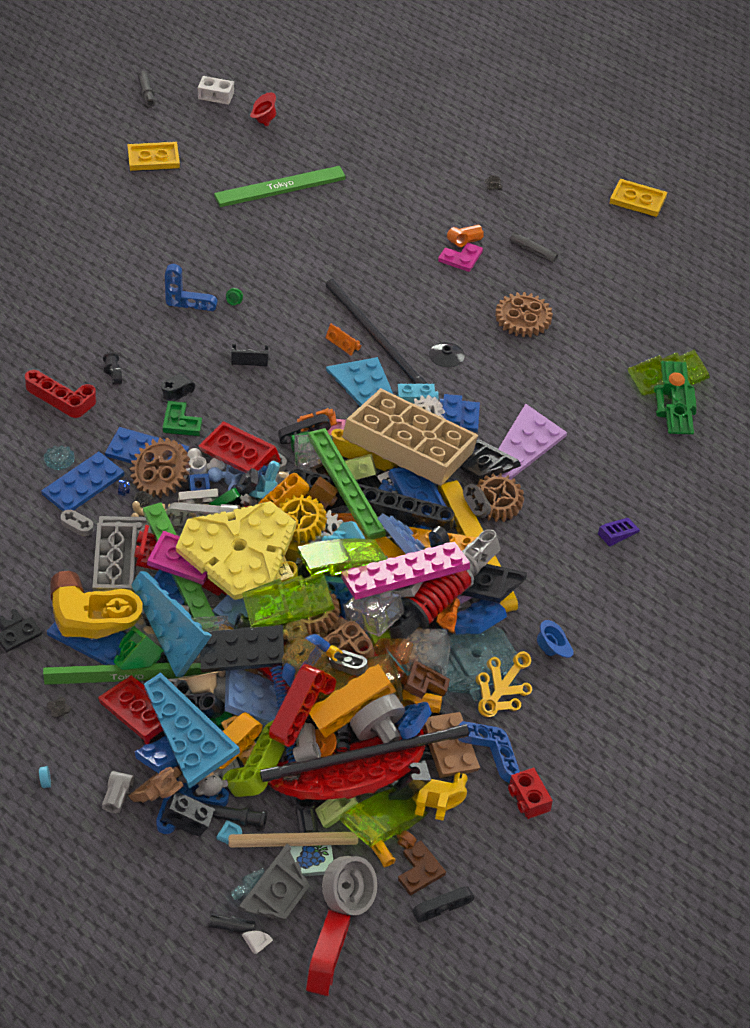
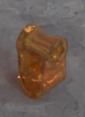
M381 638L376 642L374 652L379 656H384L388 662L396 663L389 654L390 652L399 663L408 664L414 643L402 638Z

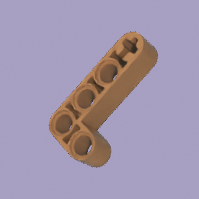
M354 621L345 623L323 638L330 643V646L334 643H340L337 648L345 651L352 650L354 654L364 656L367 661L371 660L374 656V648L370 638L360 625ZM351 631L357 632L354 636H348V633ZM363 646L369 647L367 651H359ZM306 650L302 656H297L294 659L299 665L296 674L304 662L307 663L308 658L310 660L312 657L310 654L313 650ZM326 652L322 653L323 657L317 660L313 667L323 670L330 665Z

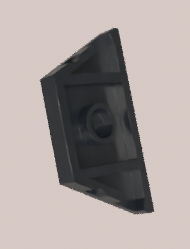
M477 439L473 453L460 468L478 480H484L486 475L490 478L493 473L495 476H498L500 473L503 474L520 467L521 464L513 456Z
M486 564L474 576V584L468 587L461 595L500 603L526 580L527 572Z

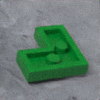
M168 401L163 423V433L200 436L202 418L185 416L186 403Z

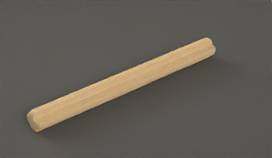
M358 832L231 834L228 837L229 847L231 848L285 846L286 844L290 846L358 844Z

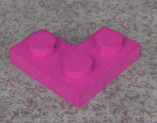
M470 243L466 244L461 253L444 248L438 258V262L470 272L483 252V248Z

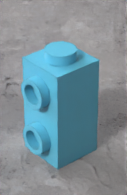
M398 384L397 396L412 404L415 403V398L419 401L422 395L425 399L430 395L438 400V391H435L434 384Z

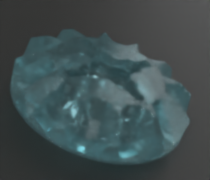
M54 445L53 449H47V453L44 454L46 465L56 470L68 468L75 459L74 451H71L69 447L64 448L63 445L60 447ZM61 453L62 456L57 460L58 455Z

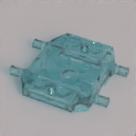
M492 626L480 634H453L447 637L435 634L439 642L431 652L430 660L438 673L450 679L448 685L449 692L469 693L474 702H479L482 697L477 691L480 689V685L476 682V676L485 672L490 677L488 686L493 684L492 671L487 667V661L492 657L500 659V673L503 680L513 666V658L517 653L503 630ZM449 649H453L457 659L462 664L468 677L464 675L463 671L461 670L460 666L458 665L457 661L455 660L454 656L452 655ZM477 653L482 657L475 658L472 656V654ZM518 658V662L522 664L521 659ZM492 660V666L496 667V662ZM480 676V680L485 682V678ZM513 679L509 686H518V684Z

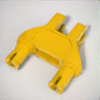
M456 773L453 783L431 779L428 784L411 797L417 805L415 815L423 816L426 806L437 808L435 819L444 821L446 810L456 807L466 798L467 789L465 785L467 775L462 774V778H460V773Z

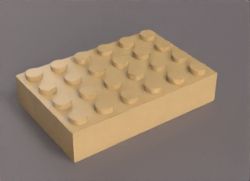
M380 388L347 418L342 438L402 468H406L434 484L442 486L473 453L478 435Z

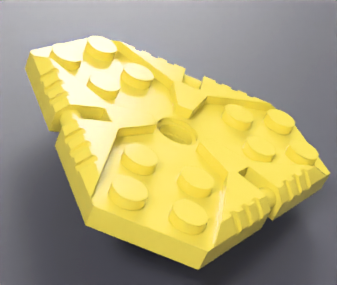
M271 501L254 506L251 505L246 508L233 509L232 512L228 513L223 511L214 513V515L209 514L207 516L187 519L178 540L176 552L202 574L205 571L208 572V579L234 600L268 593L273 589L283 562L281 555H285L296 528V521Z

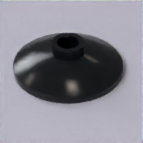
M442 342L435 344L430 349L429 357L438 366L455 367L464 360V352L456 344Z

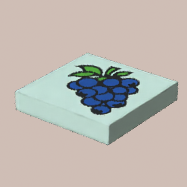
M331 845L290 846V852L295 862L298 861L303 876L324 875L328 865L333 861Z

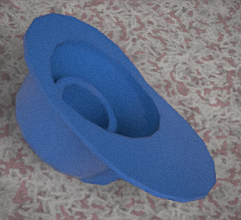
M544 620L540 625L541 631L537 636V643L542 651L548 656L555 654L566 658L573 656L574 651L561 627L553 621Z

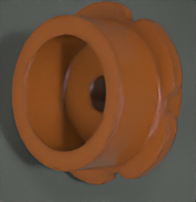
M403 830L400 835L397 834L399 839L397 843L405 849L410 846L414 847L417 839L411 833Z

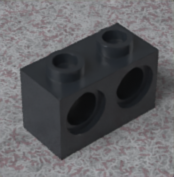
M175 792L166 802L160 820L200 837L209 827L215 809L180 792Z

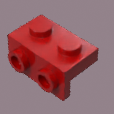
M145 525L144 531H139L137 539L140 546L136 545L134 557L137 558L136 566L158 571L159 569L147 565V560L157 542L154 535L148 533L149 525Z

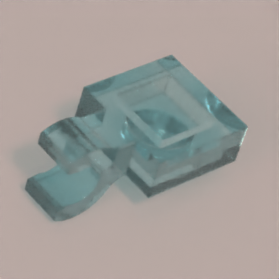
M262 868L242 878L244 884L230 892L233 899L237 900L248 894L265 872Z

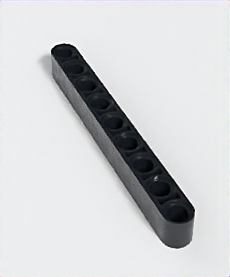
M297 468L289 473V475L297 473L309 484V491L319 477H322L336 487L330 476ZM358 484L375 514H385L388 517L393 516L398 520L433 529L440 526L448 531L453 527L454 512L450 507ZM338 491L335 495L338 497L335 503L347 506Z

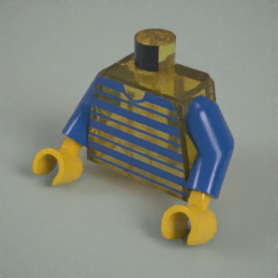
M317 634L309 635L306 638L300 635L282 658V678L291 687L299 669L304 664L314 667L324 652L332 660L338 661L334 658L335 653L340 652L342 654L343 652L333 645L330 646V643Z

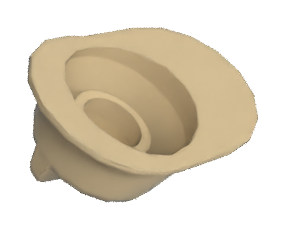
M220 671L179 677L177 680H186L192 694L213 693L217 688V674Z

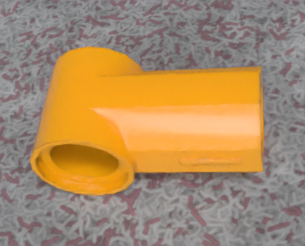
M403 689L400 702L403 706L428 702L431 711L439 714L443 696L425 693L421 699Z

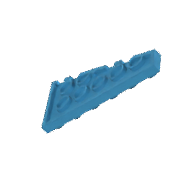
M378 357L326 367V371L335 378V381L346 390L360 407L380 388L393 394Z
M140 571L131 586L143 603L142 608L176 677H183L212 635L209 632H204L201 629L202 625L194 622L191 619V615L175 599H171L169 593L166 590H162L159 587V583L148 572Z
M162 673L144 683L146 693L189 788L240 753L239 747Z

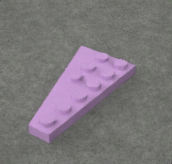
M525 404L499 447V450L518 459L521 466L503 473L502 477L509 475V480H511L565 438L567 432Z

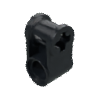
M178 373L161 382V400L165 403H168V401L175 402L187 396L189 392L192 393L195 390V383L183 373Z

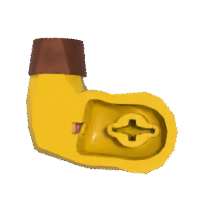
M72 571L58 572L51 578L50 598L53 602V614L62 636L102 638L134 626L141 618L143 603L140 597L131 590L116 589L84 593L79 575Z

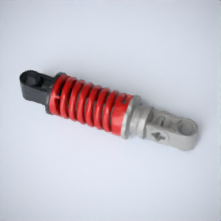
M494 530L481 532L462 551L470 562V569L424 581L415 596L404 597L399 600L398 606L400 609L386 621V627L392 642L401 643L416 629L425 630L438 614L442 613L453 600L457 599L468 587L474 584V576L490 559L500 552L501 548Z

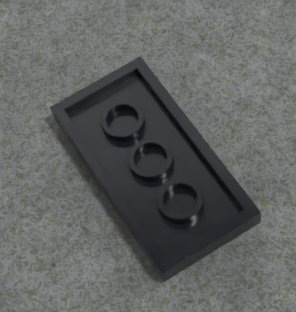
M283 625L205 631L209 632L212 636L200 652L202 673L285 665Z

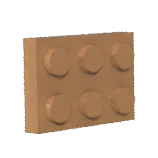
M460 712L431 716L423 726L424 733H433L458 726L463 721ZM458 739L428 744L440 778L454 776L456 773H471L480 769L472 744L463 743Z

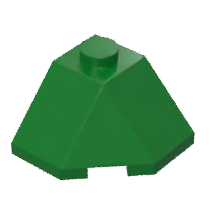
M133 626L120 641L119 648L121 652L120 655L115 656L114 663L122 670L150 667L160 659L161 653L164 650Z

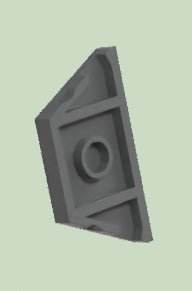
M286 844L237 907L238 910L279 921H284L310 887L306 877L301 872L298 861L295 862L290 852L291 847L289 844Z

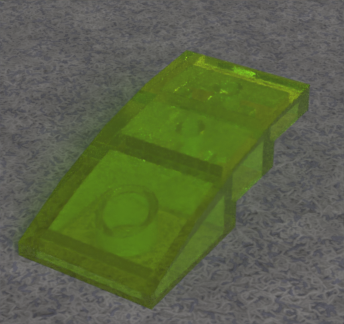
M695 349L683 355H679L676 352L665 358L658 355L628 368V372L641 395L655 393L654 386L663 385L661 361L686 362L690 385L710 378L709 372Z
M333 539L298 546V553L311 576L325 571H329L331 576H334L350 568L387 560L376 540Z
M323 572L305 579L300 575L284 582L279 578L242 592L252 628L293 622L335 609Z
M392 788L355 805L341 814L340 821L369 847H372L380 840L385 842L393 835L397 836L403 830L407 831L424 818L428 812L424 811L423 816L416 815L417 805L412 798L409 800H389L388 794L396 791L395 788Z

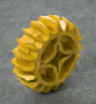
M301 494L300 498H296L293 495L292 500L286 497V503L280 502V509L296 521V529L290 541L291 544L294 541H297L298 545L302 541L308 544L310 539L315 542V536L321 537V531H325L327 515L322 503H318L317 498L312 500L310 495L304 498Z

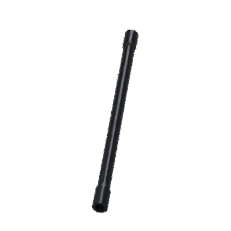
M328 280L326 287L341 301L414 384H428L351 301L335 280Z
M464 724L409 739H401L289 765L260 770V777L263 783L338 764L441 741L464 738L469 736V730L467 725Z

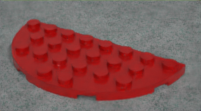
M423 729L416 736L424 735ZM379 737L352 743L349 744L350 751L383 744ZM425 745L285 776L281 779L269 781L268 785L283 794L297 797L301 800L352 799L364 793H374L377 789L393 783L411 770L408 768L411 763L419 762ZM289 761L280 762L277 766L289 765Z

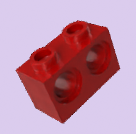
M535 768L511 775L510 784L508 785L509 793L512 797H516L518 809L521 813H525L527 819L551 811L553 800Z

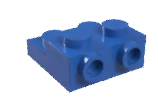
M444 394V399H440V403L443 405L442 408L445 411L444 414H441L444 419L471 432H478L480 402L462 401L461 395Z

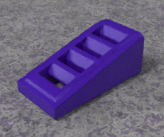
M625 518L600 526L598 535L610 547L640 532V529L629 518Z

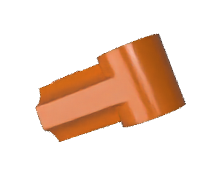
M480 225L461 229L453 227L447 233V239L458 247L482 240L484 237V232Z

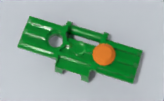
M661 361L663 385L654 386L658 408L656 415L657 417H666L668 434L692 435L694 434L692 415L696 414L697 407L694 387L688 382L686 362ZM664 395H668V398L672 399V404H667L666 408L664 405Z

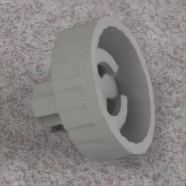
M388 694L362 708L351 719L350 726L359 740L371 739L378 735L383 743L397 741L401 738V735L394 724L404 715L405 708L395 694Z
M343 856L334 859L328 865L322 883V892L328 907L332 911L348 915H360L371 907L377 893V877L372 865L366 859L356 856Z

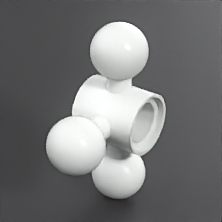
M192 448L188 451L187 456L190 458L189 464L191 467L186 470L191 475L208 473V470L213 467H217L221 471L224 469L225 463L216 458H213L210 463H206V459L202 457L199 449Z

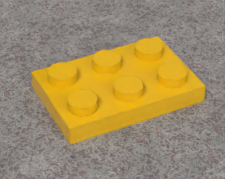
M177 142L127 144L130 171L180 168Z
M620 179L610 198V204L657 217L667 197V192Z

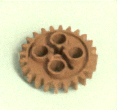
M516 292V296L510 294L509 298L504 296V300L499 301L495 316L499 326H503V330L509 329V334L515 332V336L522 334V337H525V334H528L529 337H532L533 333L538 336L539 332L544 333L545 329L548 330L552 321V308H549V303L544 304L545 299L539 300V296L534 298L532 293L526 296L525 292H523V295Z
M160 437L157 443L152 439V445L145 443L146 448H139L141 453L134 454L137 460L131 461L135 466L130 468L133 472L130 477L134 480L133 484L137 486V489L145 495L149 494L153 498L157 495L161 498L164 493L168 497L170 490L176 493L175 487L182 488L180 482L187 481L184 475L190 474L186 470L191 467L188 463L190 458L187 456L188 452L183 449L184 447L175 440L171 442L169 438H166L164 441Z

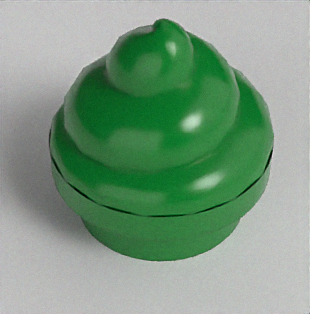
M231 288L226 293V300L230 305L240 304L243 301V293L237 288Z

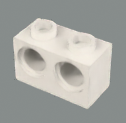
M203 76L198 86V99L229 105L234 94V81Z

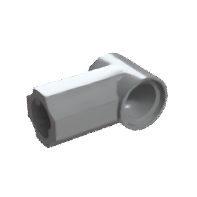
M304 723L296 739L297 747L293 748L294 758L297 763L321 757L319 746L316 743L315 727L311 723Z
M116 771L111 772L102 809L115 814L120 813L126 795L130 794L128 792L130 785L133 786L134 775Z

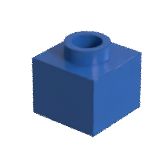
M209 473L188 475L189 491L210 489ZM196 481L201 482L200 488L195 486Z

